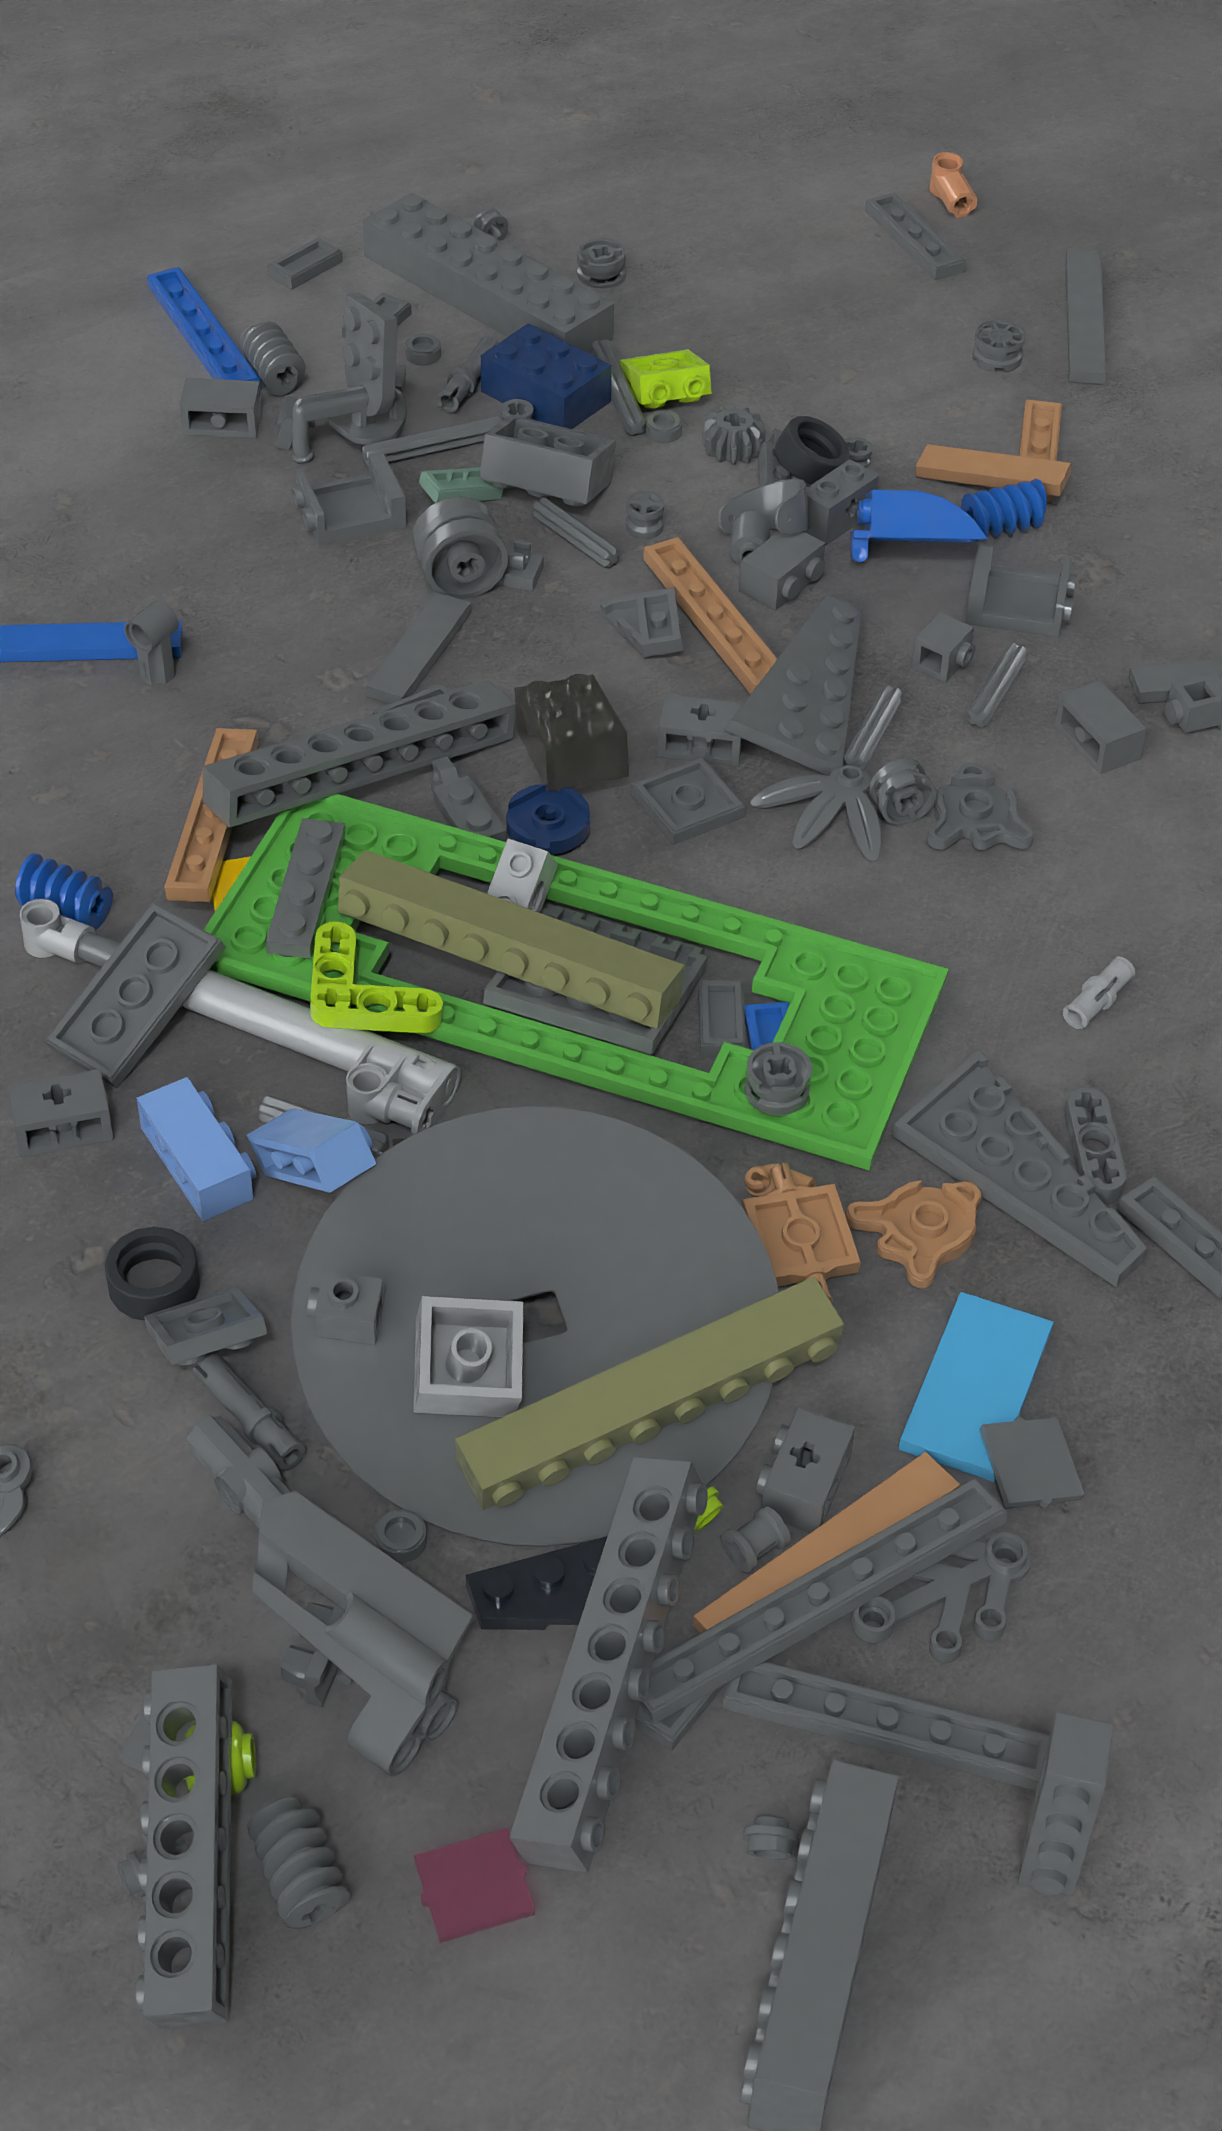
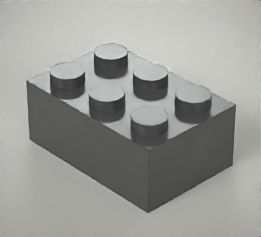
M510 415L485 434L480 478L492 481V484L496 487L512 488L515 486L527 489V493L532 496L547 497L551 495L563 498L562 501L568 505L582 506L590 502L611 483L617 440Z

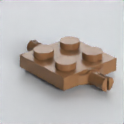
M779 1163L775 1164L770 1168V1174L772 1175L776 1190L766 1196L743 1199L742 1208L755 1226L769 1255L777 1286L797 1284L815 1276L832 1303L833 1298L830 1295L826 1280L831 1277L859 1273L861 1264L835 1184L812 1188L794 1185L789 1164L782 1163L781 1169Z

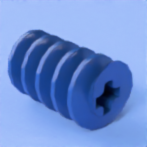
M1039 479L1031 480V482L1023 481L1017 485L1009 484L1003 488L996 487L990 489L989 492L982 490L976 492L975 495L968 493L963 496L961 501V509L978 524L986 537H988L989 532L993 537L1001 536L1002 527L1007 534L1014 533L1016 525L1021 531L1028 530L1030 523L1035 528L1041 527L1044 522L1047 506L1045 488Z
M32 853L25 859L16 879L15 896L21 906L35 899L51 900L57 904L60 915L89 925L95 930L105 921L113 901L112 889L110 887L102 889L100 877L91 876L87 879L85 871L76 870L73 872L72 868L66 864L58 867L56 860L46 859L43 861L42 856L38 853Z

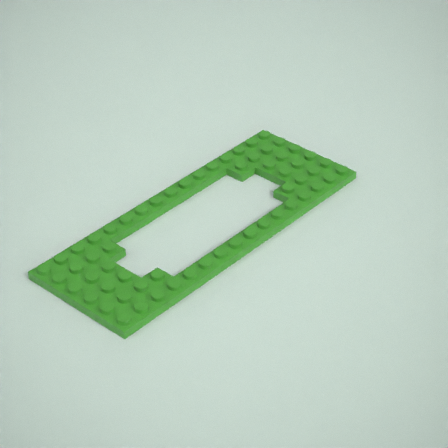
M340 794L281 811L204 928L206 932L222 940L226 947L209 970L310 1001L314 948L311 959L270 954L266 950V938L302 818L345 823V838L320 926L328 922L337 921L346 923L356 930L361 920L338 912L339 876L365 850L436 875L439 868L491 883L506 842ZM551 855L558 863L546 899L762 961L753 979L752 992L790 1003L773 1043L781 1042L794 1045L804 1051L809 1057L812 1064V1074L809 1083V1097L805 1105L798 1111L788 1115H770L754 1108L745 1095L747 1061L754 1050L728 1042L723 1043L710 1073L440 992L436 993L440 995L443 1001L441 1025L429 1033H416L870 1171L947 982L949 969ZM356 933L353 984L423 988L379 975L378 972L389 955V942ZM331 943V952L339 953L340 943ZM327 970L322 973L329 978H339L344 975V973L338 970ZM327 1004V1006L329 1007L335 1006L333 1004ZM370 1004L365 1007L367 1010L375 1013L384 1012L388 1009L382 1004ZM351 1005V1009H356V1005ZM397 1007V1011L403 1010V1008ZM420 1009L418 1011L426 1012L427 1010ZM752 1092L757 1100L761 1098L755 1092Z

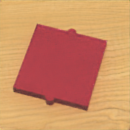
M508 1828L414 1855V1863L424 1891L421 1894V1904L424 1907H429L440 1943L535 1915V1907L525 1881L527 1866L519 1863L514 1845L509 1839Z

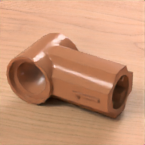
M942 152L934 156L929 190L934 196L942 199L948 211L953 213L956 218L967 217L969 212L976 208L978 198L962 173V158L955 153Z

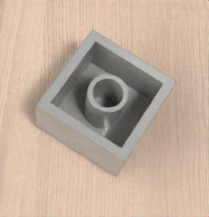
M422 1296L416 1316L413 1413L504 1417L517 1411L522 1400L523 1302Z

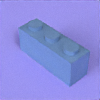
M185 1077L137 1097L142 1131L202 1222L253 1200L251 1180L256 1178L254 1165L246 1152L240 1154L235 1148L234 1137L226 1122L218 1123L214 1117L211 1101L204 1091L197 1092L188 1077Z
M291 1108L246 1135L265 1176L329 1193L376 1165L370 1150L372 1148V1140L368 1132L358 1122Z

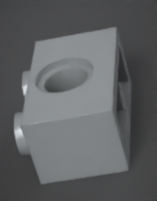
M507 839L487 894L540 913L558 863L548 851Z

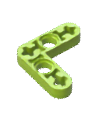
M337 921L325 923L317 929L310 996V1015L316 1024L327 1028L429 1033L441 1025L443 1001L438 993L424 988L353 984L356 950L355 930L348 924ZM331 943H340L339 953L331 952ZM327 970H338L344 973V975L339 978H329L322 973ZM327 1004H333L335 1006L329 1007L327 1006ZM370 1004H382L388 1009L384 1012L375 1013L367 1010L365 1007ZM351 1005H356V1009H351ZM397 1007L403 1008V1010L397 1011ZM423 1009V1010H427V1011H426V1012H419L418 1010Z

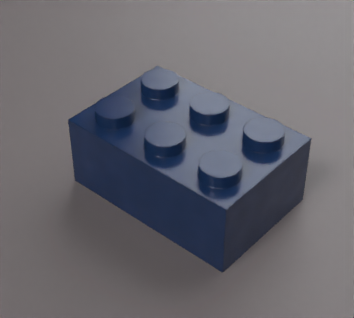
M529 323L481 355V392L502 403L512 399H523L530 402L534 408L532 417L536 421L573 429L611 402L612 365Z

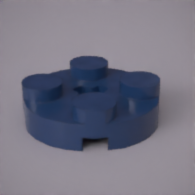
M546 784L533 785L522 789L511 798L506 814V830L511 840L548 851L551 855L556 856L557 853L569 851L589 838V804L581 794L569 787L560 786L559 792L546 790ZM544 817V818H546V819H548V820H550V819H555V820H554V821H543V820H541V818Z

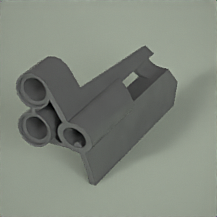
M297 1491L262 1501L258 1532V1559L256 1571L254 1572L252 1593L371 1695L352 1725L348 1735V1745L389 1776H397L411 1764L417 1755L421 1741L425 1739L431 1742L437 1739L448 1728L455 1716L457 1701L445 1693L446 1676L449 1662L471 1625L473 1615ZM288 1571L343 1609L344 1613L335 1623L327 1625L285 1595Z

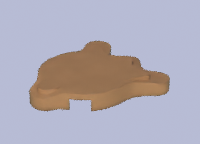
M922 1180L909 1182L896 1189L883 1200L851 1203L846 1210V1220L849 1227L855 1230L883 1234L877 1242V1254L884 1259L903 1264L906 1268L907 1279L912 1286L927 1288L933 1283L935 1272L940 1266L957 1259L973 1243L976 1230V1212L980 1207L982 1194L979 1188L971 1182L942 1183V1189L921 1187Z

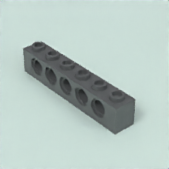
M217 1664L154 1670L151 1676V1690L145 1692L143 1701L145 1719L150 1724V1745H145L142 1752L143 1772L145 1778L149 1780L148 1801H144L141 1806V1826L144 1835L148 1837L147 1858H142L139 1866L140 1886L143 1893H146V1916H141L138 1922V1942L141 1951L145 1952L144 1975H139L136 1984L137 2005L139 2010L143 2012V2017L160 2028L224 2023L229 2021L232 1680ZM189 1721H196L193 1733L183 1741H176V1735L180 1727ZM188 1776H195V1782L190 1792L182 1797L175 1798V1790L179 1782ZM193 1832L194 1839L190 1848L182 1854L174 1855V1846L178 1838L185 1833ZM192 1889L193 1897L190 1905L182 1912L173 1913V1903L177 1895L184 1890ZM191 1947L192 1956L187 1967L180 1972L172 1973L171 1965L176 1953L183 1948Z

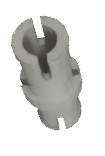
M1118 956L1113 958L1098 976H1091L1083 984L1082 992L1063 1009V1017L1066 1022L1075 1029H1083L1101 1009H1108L1116 1001V994L1135 977L1136 972L1132 963Z

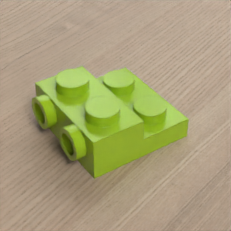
M689 349L620 360L627 380L631 382V389L636 400L646 408L662 407L666 405V401L675 399L685 403L700 400L702 395L712 394L710 365Z

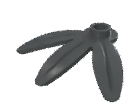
M846 765L836 768L830 773V776L807 775L789 778L767 787L750 801L754 808L763 809L818 795L806 807L797 823L792 840L793 846L797 849L806 848L816 840L833 822L842 806L845 805L849 826L862 856L868 861L877 860L879 857L881 846L879 819L871 801L865 794L869 790L871 780L866 772L856 766Z

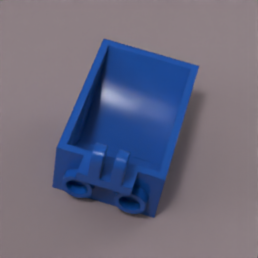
M871 490L865 494V499L858 501L857 521L858 524H864V530H853L850 532V556L856 563L865 561L868 557V541L978 543L988 539L978 524L965 511L940 496L922 491Z

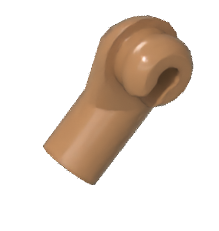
M775 1164L755 1166L746 1172L744 1180L746 1189L750 1194L760 1197L776 1190L772 1175L770 1174V1168ZM790 1169L794 1185L816 1187L817 1181L815 1178Z

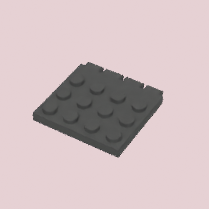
M559 905L553 910L544 908L541 912L544 915L685 965L679 1003L659 1028L656 1029L497 971L484 989L483 1004L499 1008L507 1013H516L539 1020L550 1026L562 1027L584 1034L590 1038L605 1040L630 1050L652 1055L706 971L708 956L704 955V948L674 940L671 945H668L667 937L633 928L630 933H627V925L592 916L590 921H587L586 913Z

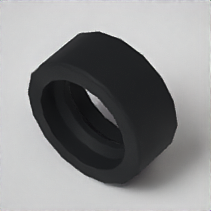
M797 416L790 420L775 446L777 457L784 468L796 478L802 479L805 483L811 485L850 458L849 447L843 437L830 425L810 416Z
M155 1226L136 1229L116 1241L109 1249L104 1262L111 1301L120 1312L133 1319L145 1320V1315L192 1301L196 1298L200 1286L195 1248L184 1235L173 1229ZM146 1260H168L181 1267V1273L173 1281L161 1287L146 1289L134 1287L124 1281V1275L131 1267Z

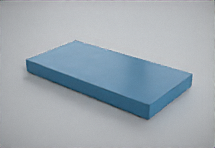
M960 1292L900 1438L898 1450L918 1457L927 1452L939 1464L995 1482L996 1478L979 1429L982 1424L1012 1422L1016 1417L1020 1416L1050 1338L1054 1321Z

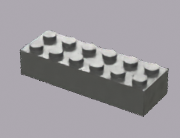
M832 1759L827 1781L816 1778L809 1808L811 1813L807 1829L804 1828L799 1846L795 1879L791 1880L786 1899L782 1932H778L774 1947L769 1985H765L757 2019L759 2024L755 2041H751L744 2070L745 2081L740 2102L751 2105L748 2127L761 2131H821L889 1832L899 1778L897 1775Z

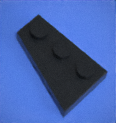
M608 1536L467 1574L466 1588L480 1628L484 1630H545L549 1625H579Z

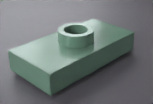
M481 467L421 472L419 479L420 486L435 503L443 499L460 496L478 501L501 499L504 489L494 486L490 480L480 478Z

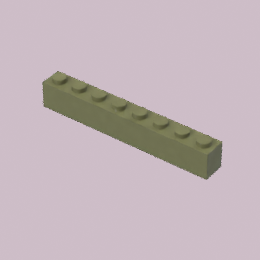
M367 850L339 876V913L643 1025L658 1029L680 1001L685 965Z
M814 1276L455 1438V1460L482 1511L494 1505L497 1507L508 1506L520 1499L524 1491L539 1484L544 1486L556 1484L567 1477L570 1470L587 1462L590 1465L599 1464L610 1458L616 1449L633 1441L635 1444L645 1443L654 1438L661 1431V1428L676 1421L688 1423L698 1418L707 1407L722 1400L725 1403H730L740 1399L754 1385L768 1380L770 1383L777 1382L788 1376L794 1370V1367L809 1360L820 1362L827 1359L836 1352L840 1345L844 1323Z

